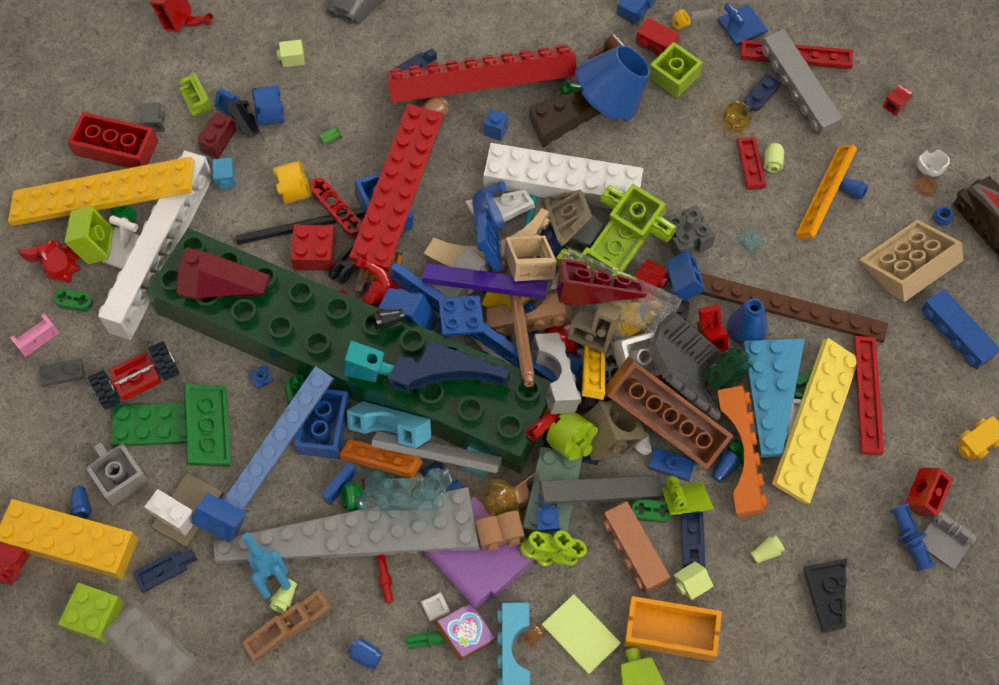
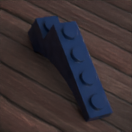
M429 342L420 363L411 357L404 358L399 356L389 376L391 387L409 394L416 388L446 380H481L507 387L510 381V371L506 367L499 364L495 366L481 357L474 358L468 356L462 350L455 351L449 349L440 342Z

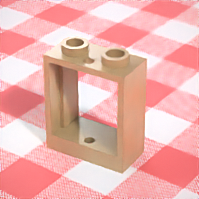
M546 236L506 237L504 255L514 281L555 279L557 261ZM540 256V258L517 259V257Z

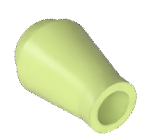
M775 535L773 537L769 536L750 554L756 564H759L760 562L780 556L781 552L785 551L779 538Z
M290 579L288 580L291 583V587L288 590H284L281 586L270 599V608L281 614L291 607L297 586Z

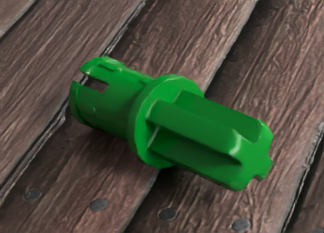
M427 630V633L406 636L408 649L425 646L432 648V645L447 643L439 631L430 632Z

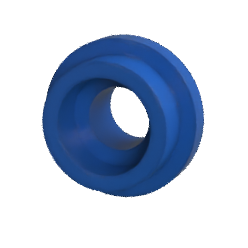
M939 207L934 211L933 219L939 225H948L953 220V212L948 207Z

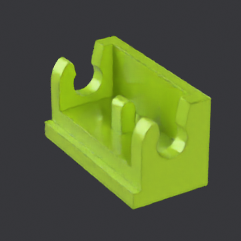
M192 73V75L179 81V84L183 85L179 88L193 118L212 110L209 99L196 73Z

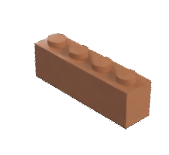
M626 501L604 512L602 525L607 533L611 532L614 537L612 542L615 549L623 553L625 557L623 562L628 571H633L635 575L634 582L639 590L643 589L644 593L647 594L668 583L670 575L628 502Z

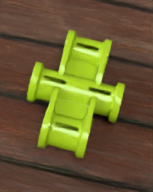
M535 531L520 545V551L523 556L536 560L543 567H548L553 562L573 566L577 563L578 558L584 557L587 553L584 542L571 538L570 534L565 531H558L554 536Z

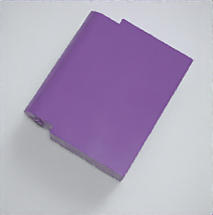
M475 496L471 499L475 521L493 516ZM478 536L480 550L423 552L474 608H478L491 596L495 599L533 565V559H528L522 555L520 545L509 547L508 544L499 546L500 549L497 551L487 552V550L481 549Z

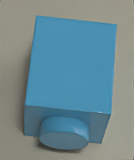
M232 157L213 159V180L216 188L226 190L230 187H236L235 165Z

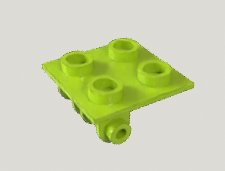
M669 476L666 481V487H661L671 515L714 509L703 482L679 485L677 477Z

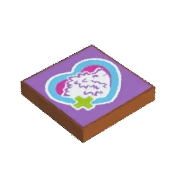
M470 603L437 620L434 624L459 661L496 640V637L481 615Z

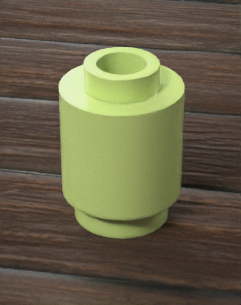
M772 143L765 150L764 168L770 173H777L783 169L784 149L782 145Z

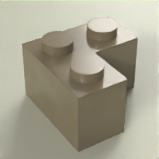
M605 302L601 304L595 315L579 310L571 323L567 339L607 353L614 341L623 308Z

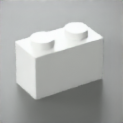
M158 489L145 505L146 510L152 516L184 536L187 535L194 525L191 523L194 516L193 510Z

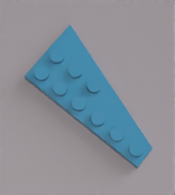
M805 339L744 341L743 350L750 355L751 358L749 360L753 364L747 371L760 458L781 457L783 454Z

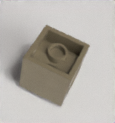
M600 400L596 402V405L591 410L582 414V417L598 428V432L591 442L593 447L589 454L591 460L624 456L647 437L641 421L614 400Z

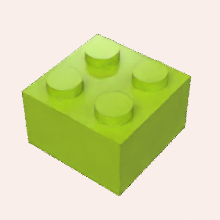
M673 42L650 64L648 78L675 98H678L700 76L703 62Z
M92 206L72 210L65 243L88 265L109 260L114 228Z
M77 583L58 625L66 631L106 644L125 602L118 596Z

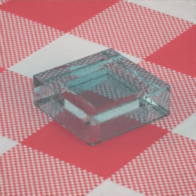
M755 227L740 234L737 238L748 254L765 245V240Z

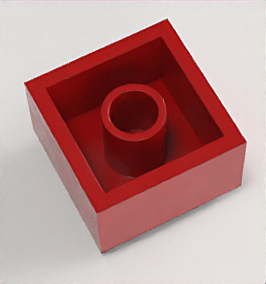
M294 225L291 263L294 270L330 271L334 266L336 243L333 225Z

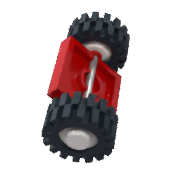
M164 341L148 348L154 360L153 362L148 353L145 352L110 369L112 382L104 369L88 377L92 389L104 410L121 403L116 389L122 401L125 402L161 384L162 382L156 372L157 368L164 381L180 374L170 351H168Z

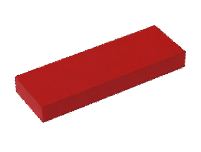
M756 137L737 139L736 142L746 190L766 188Z

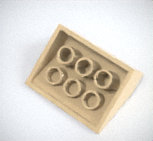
M916 220L860 258L859 262L889 294L906 302L963 261L962 242Z

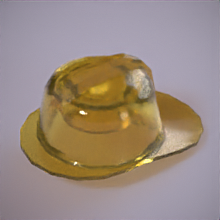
M492 479L485 487V495L483 497L485 510L492 516L511 511H518L520 516L516 495L511 485L502 479Z

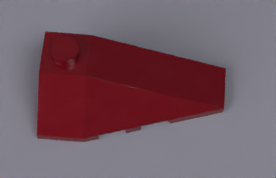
M186 248L179 264L177 295L196 300H202L204 297L224 298V296L237 295L238 297L264 295L270 276L210 253Z
M562 258L560 260L557 294L560 303L566 305H588L646 298L647 294L643 282L622 275L611 276L602 268H599L598 271L587 268V263Z

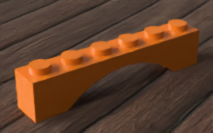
M743 386L718 390L720 410L738 430L744 447L743 472L733 492L736 514L739 518L765 514L764 507H768L766 494H762L761 486H764L763 474L758 472L761 460L759 452L755 453L754 445H758L756 432H752L751 425L754 424L753 413L748 410V405L751 404L750 393L746 392Z

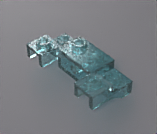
M435 468L429 470L423 478L394 479L392 473L375 470L364 480L366 488L356 498L358 509L436 510L441 505L445 490L452 483L450 471Z

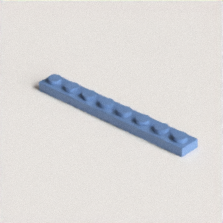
M315 366L223 501L243 511L245 510L334 380L333 377Z

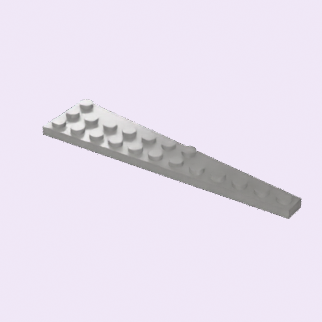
M468 487L250 533L257 546L267 547L269 552L272 550L278 551L283 561L292 558L305 560L310 557H320V559L378 556L380 554L395 555L401 552L415 554L419 551H430L432 553L439 552V550H480ZM242 535L235 536L230 543L223 539L213 541L214 557L217 564L248 562L247 555L251 552L243 541Z

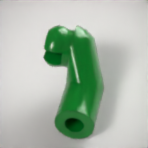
M300 374L292 376L285 384L287 404H290L304 382V378Z
M733 440V442L728 444L727 449L740 458V463L743 467L744 447L740 441Z

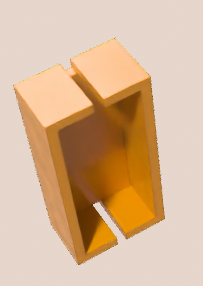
M632 596L629 604L624 647H638L641 650L714 662L718 653L719 636L717 635L720 632L722 611Z

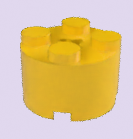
M300 160L273 168L275 178L279 180L276 187L279 195L282 194L285 205L311 197L309 182L305 177V170Z

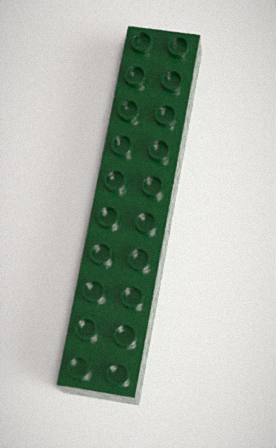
M187 228L146 292L158 315L292 374H300L304 379L308 378L316 366L334 378L328 389L347 391L349 398L358 403L364 401L430 419L431 435L465 450L469 446L485 454L489 453L502 457L501 465L517 473H521L536 442L527 437L526 429L530 428L544 415L548 405L546 394L549 385L553 382L534 374V385L526 387L521 377L520 368L407 320L401 321L383 331L381 329L376 330L372 321V314L381 309L190 228ZM190 248L207 252L269 275L270 278L264 295L243 297L230 295L224 296V298L204 297L202 300L178 296V270L185 249ZM351 341L382 351L384 353L383 362L393 365L396 364L399 356L404 358L411 357L420 363L429 342H440L449 349L455 351L462 350L468 356L474 358L481 357L495 366L499 364L506 367L510 371V381L507 387L481 380H446L416 388L409 394L391 387L388 376L379 374L377 382H371L343 375V369Z

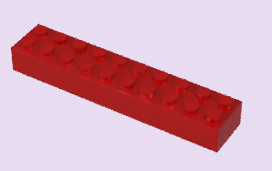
M562 44L557 45L554 49L541 47L537 49L538 51L530 52V50H521L519 54L506 52L502 53L499 57L486 55L482 57L483 59L478 60L466 58L464 62L450 60L446 61V64L443 65L430 63L427 64V67L422 68L420 66H410L408 70L402 71L401 68L391 69L387 73L391 103L574 77L577 68L576 55L569 46L567 47V45Z

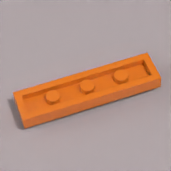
M349 439L339 453L341 460L410 479L414 477L422 465L420 457L375 448L371 444Z

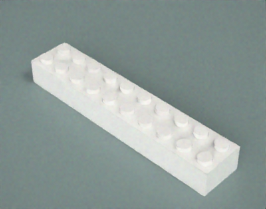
M184 151L182 156L178 158L192 157L195 161L192 193L161 198L153 206L151 216L144 223L140 237L135 240L134 248L131 254L127 256L122 271L118 273L114 287L109 290L105 304L99 309L98 317L110 334L128 340L132 339L150 304V300L146 295L148 288L187 230L213 179V174L205 156Z

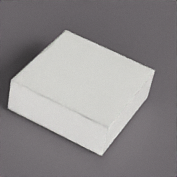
M441 592L421 601L430 623L450 614V610Z

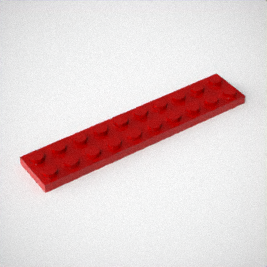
M407 104L350 253L349 261L355 262L357 258L366 256L369 259V263L372 264L373 262L386 272L389 271L444 118L443 113Z

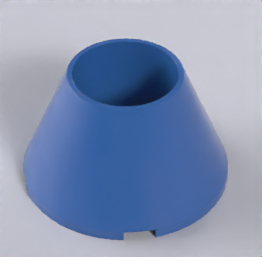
M620 45L581 62L575 70V80L577 84L580 82L583 88L581 92L583 96L599 112L614 120L622 118L624 121H629L637 113L650 70L648 64L638 52L628 46Z

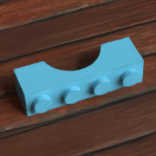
M364 401L347 410L349 430L363 434L375 431L392 432L398 435V444L417 448L431 439L430 419Z
M502 603V610H498V624H502V632H498V646H502V655H498V669H502V678H498V685H530V671L521 667L512 655V646L515 639L523 632L529 630V603Z

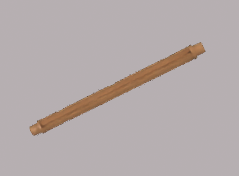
M506 261V274L512 275L508 263ZM510 295L521 377L524 385L531 387L534 385L533 379L535 376L523 301L521 296Z

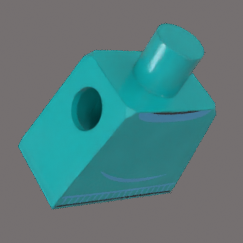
M351 341L344 362L343 375L377 382L379 374L389 377L395 365L383 362L384 353L382 351Z

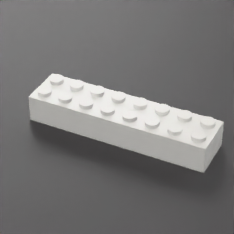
M490 143L483 188L504 181L507 192L526 190L529 195L534 194L537 197L543 198L550 197V199H559V194L571 193L581 189L588 205L609 208L600 202L602 193L607 186L611 185L624 194L632 183L640 187L643 168Z

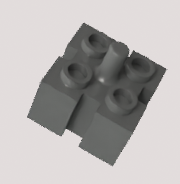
M697 205L683 210L680 217L674 214L664 218L677 226L674 235L670 239L672 242L671 251L674 256L686 250L692 255L695 249L698 252H702L713 247L715 234L709 224L703 225L704 216Z

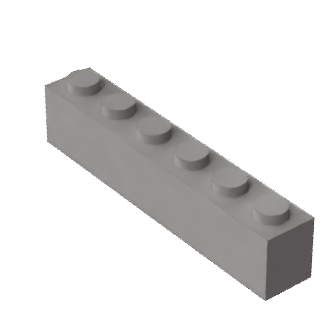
M783 29L764 38L762 45L764 56L769 58L773 70L777 71L780 75L782 84L787 86L792 99L800 106L801 113L808 118L812 130L816 131L820 136L839 127L843 119L786 31Z

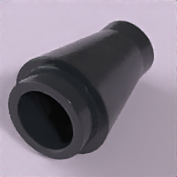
M402 308L377 310L376 313L372 314V321L376 330L381 329L383 331L405 320Z

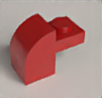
M715 304L698 309L699 321L696 322L698 332L721 352L728 350V333L722 326L720 306Z

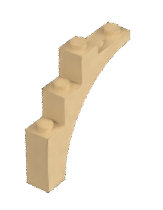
M542 208L528 225L510 237L540 236L542 231L547 230L550 225L549 211ZM437 238L432 239L424 252L426 261L435 265L450 267L457 262L468 247L485 260V254L483 251H479L477 246H461L447 243ZM506 239L501 240V272L504 271L506 266V258L504 255ZM522 256V257H517V259H533V258H538V256ZM491 266V268L489 269L490 272H493V273H499V272H500V271L494 272L492 266Z

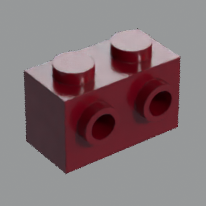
M215 112L213 117L208 120L204 131L198 136L197 142L202 153L219 159L236 132L233 118Z

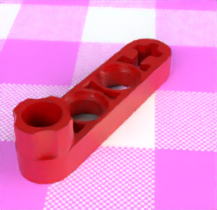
M324 178L313 179L310 184L313 198L320 202L349 237H357L362 225L359 218ZM329 197L336 199L333 204L325 202ZM341 210L347 212V215L343 218L337 216V213ZM350 221V223H351L354 227L357 226V229H355V230H354L353 228L350 229V225H349L348 222Z

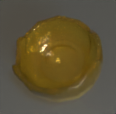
M734 101L729 103L723 113V123L732 132L744 131L749 127L752 116L749 114V107L742 102Z

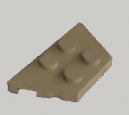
M581 189L571 193L559 194V199L551 200L550 197L544 199L557 240L561 246L565 245L592 217L589 205Z

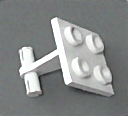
M112 215L109 222L119 226V228L114 227L109 260L101 262L123 269L127 256L131 254L134 248L135 240L140 237L133 233L137 231L138 224L129 222L127 218L121 219Z

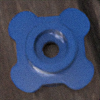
M266 365L249 373L250 378L254 380L256 388L266 386L273 381V376L269 374V368Z

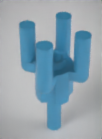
M250 533L243 534L242 539L251 552L247 555L249 565L254 571L251 580L263 599H267L271 595L265 585L269 580L268 577L271 575H275L282 588L288 590L291 587V583L286 577L289 569L278 551L272 550L269 552L267 547L257 546Z

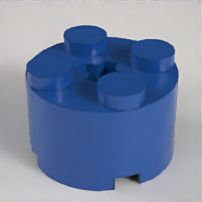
M279 85L252 88L258 126L284 122L283 102L280 101Z

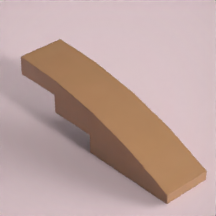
M318 589L301 603L297 602L282 615L273 617L245 639L242 644L251 659L256 661L314 623L333 607L323 591Z

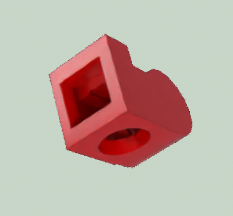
M899 85L894 92L887 96L883 108L897 116L913 93ZM890 102L893 103L894 105L897 106V108H896V109L892 108V107L889 105V103H890Z

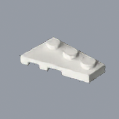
M526 190L504 193L501 197L493 198L502 213L504 222L535 208L534 202ZM472 200L465 201L466 205L474 217Z

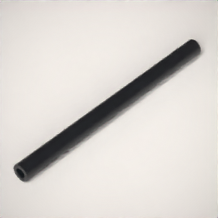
M361 208L352 210L358 218L365 217ZM346 211L337 213V216L340 218L347 215ZM331 215L240 234L235 237L237 245L293 233L294 225L335 224L336 221Z

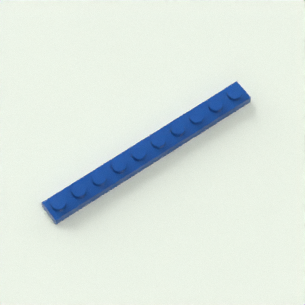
M395 263L391 267V280L410 293L424 295L428 304L440 313L438 299L446 297L438 289H433L428 284L422 283V278L413 275L408 268ZM484 323V333L469 334L513 366L520 368L517 346L509 342L504 335H499L492 330L488 324ZM532 358L535 375L551 382L557 380L551 370L542 365L535 364V360Z

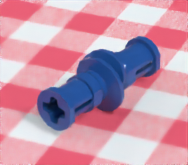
M907 503L891 509L890 513H893L898 523V528L903 534L898 538V541H906L903 547L908 546L910 555L913 556L918 567L916 570L920 572L935 566L936 563L932 562L926 544L922 541L927 536V533L918 532L917 525L911 517Z

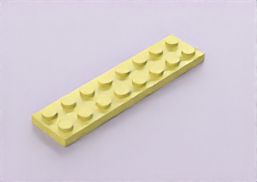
M829 338L822 341L772 485L804 504H810L856 370V356Z

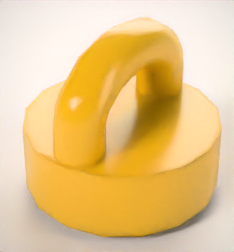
M680 9L675 12L672 17L673 28L679 30L690 25V18L685 10Z

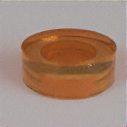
M929 177L920 179L917 184V191L926 197L934 195L938 188L936 181Z
M541 625L535 626L526 635L525 642L530 647H534L545 636L546 630Z

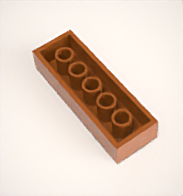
M627 357L605 386V394L707 470L733 437L730 432L630 357Z

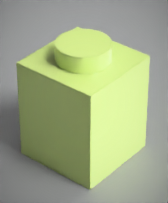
M301 40L279 42L280 50H277L278 61H282L283 67L305 65L304 49Z
M696 561L674 574L677 582L675 584L677 591L682 596L685 595L691 600L713 587L706 568Z

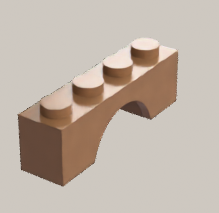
M557 293L546 295L545 300L535 310L525 313L527 332L540 331L552 326L560 327L572 323L571 305L560 303ZM506 304L487 308V324L492 330L505 337L515 335L512 311Z

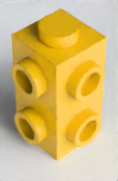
M994 416L988 420L985 418L981 419L974 425L976 429L972 432L968 429L959 436L960 442L956 447L961 456L967 458L969 462L976 458L981 460L989 453L988 449L993 446L996 449L999 446V421Z

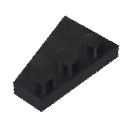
M847 558L805 566L803 568L822 633L841 630L846 627L845 588L847 586Z

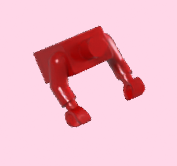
M187 0L150 1L153 10L166 31L178 32L183 24L193 27L202 25L205 22L209 26L211 25L210 19H214L211 13H207L204 16H191L192 9Z
M361 256L356 259L354 265L365 267L368 272L377 277V280L372 283L368 292L364 295L362 302L378 308L389 288L405 290L391 280L390 275L383 268L373 262L372 264L369 263L368 257ZM344 289L339 290V292L348 295Z
M0 542V583L11 586L14 581L20 578L21 569L30 556L26 550Z

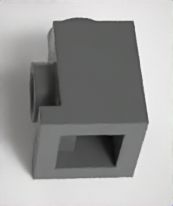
M157 102L144 104L143 126L153 128L155 132H165L166 128L163 124L165 122V112L161 110V104Z

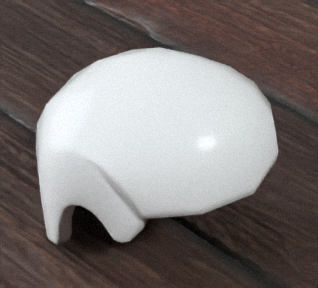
M926 150L917 159L918 169L923 175L928 177L942 175L950 164L947 154L940 150H936L933 153H928V150Z

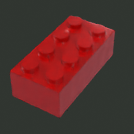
M82 112L67 143L75 156L133 168L148 165L157 146L158 138L153 128Z

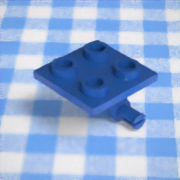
M727 3L724 9L728 14L717 19L736 46L740 45L742 40H751L768 32L766 26L749 4L739 9H734L730 3Z
M480 296L438 299L440 310L438 334L449 338L448 336L480 334L485 332Z

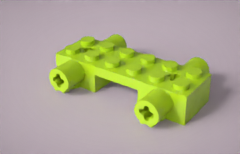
M632 183L624 194L609 185L600 198L601 203L613 210L610 214L609 223L590 249L586 247L580 257L565 248L561 250L556 257V266L559 267L561 258L587 263V268L596 271L602 268L609 275L616 277L617 275H622L650 234L668 243L674 235L677 226L663 218V215L666 213V204ZM627 300L613 301V303L625 304ZM596 303L594 305L599 307L601 303Z

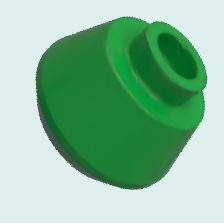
M123 205L111 209L110 217L114 215L121 219L127 218L132 223L137 218V212L131 205Z
M350 482L345 483L341 489V501L344 509L352 512L363 506L367 499L366 490L362 489L360 485Z

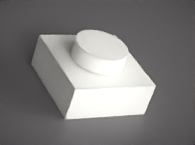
M646 433L647 437L634 447L636 451L644 456L653 454L648 433Z

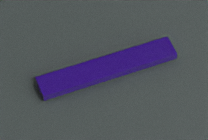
M426 263L422 283L545 300L548 280L514 281L512 275Z

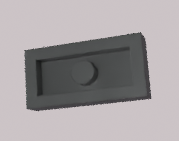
M81 358L39 366L42 387L84 379Z

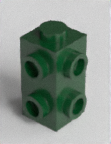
M732 347L722 354V358L717 363L708 368L704 378L717 392L721 389L731 388L753 366L749 360L751 357L745 350H738Z

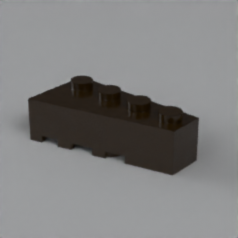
M583 89L529 106V119L543 148L553 140L561 138L568 131L576 129L583 122H587L601 114L581 93Z

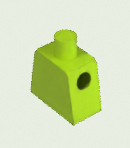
M638 647L625 651L628 663L621 664L619 668L621 685H665L652 657L641 659Z

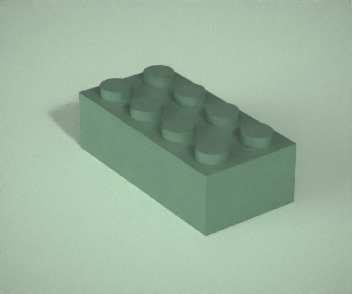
M541 447L523 525L524 535L530 536L531 533L537 531L536 508H542L538 504V494L540 493L538 484L541 481L579 480L583 456L570 461L554 449ZM574 503L553 504L551 506L558 507L560 531L568 533ZM550 531V532H542V533H547V534H551V535L554 536L555 533L558 532V531Z

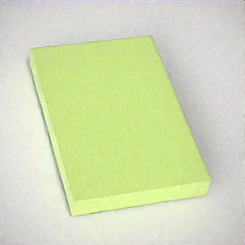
M574 594L542 624V627L588 675L621 644Z

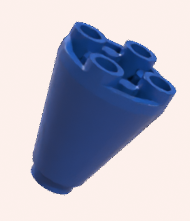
M756 298L746 301L730 315L727 323L728 335L742 345L744 341L763 340L768 331L764 305Z

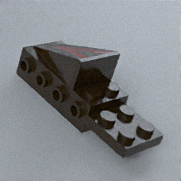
M988 176L983 180L981 178L976 180L969 188H962L956 194L957 198L953 206L999 257V184Z

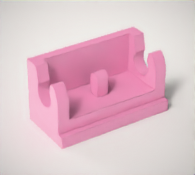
M45 314L41 315L43 320L17 339L14 335L10 337L25 357L59 334V331Z

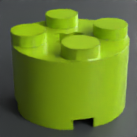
M576 412L562 413L558 416L561 419L557 424L553 422L550 426L547 442L554 450L570 461L579 459L582 456H588L593 449L591 442L593 437L596 436L598 428Z

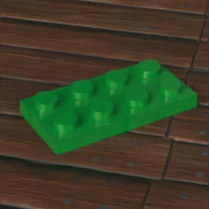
M185 384L183 393L187 466L229 467L231 456L227 387Z
M184 403L114 406L112 447H117L122 443L125 446L186 444Z

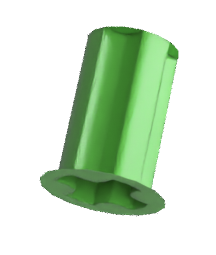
M336 125L319 135L324 145L342 137Z

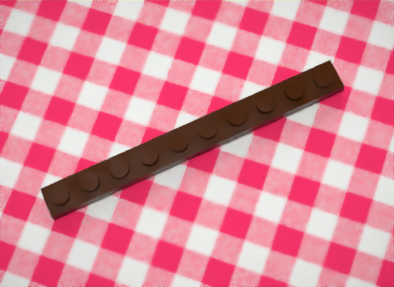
M700 273L705 291L699 294L743 305L746 301L756 298L763 303L765 312L854 336L876 337V342L880 343L885 341L888 327L887 322Z

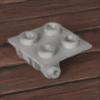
M940 511L938 517H934L923 532L927 533V536L922 541L926 544L927 551L954 570L969 547L976 541L977 536Z

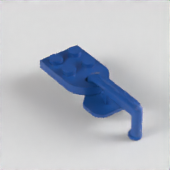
M504 181L481 189L473 196L474 225L478 236L476 245L479 251H483L487 265L492 266L494 272L502 270L501 241L498 230H504V220L492 194L506 191Z

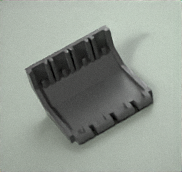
M673 311L658 324L649 351L662 377L710 418L717 421L720 419L721 413L706 388L708 381L704 378V375L711 365L717 363L722 358L723 353Z

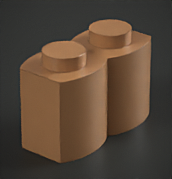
M511 511L475 521L481 549L487 550V552L497 551L500 549L499 546L507 544L509 547L518 546L521 544V541L525 540L518 511Z

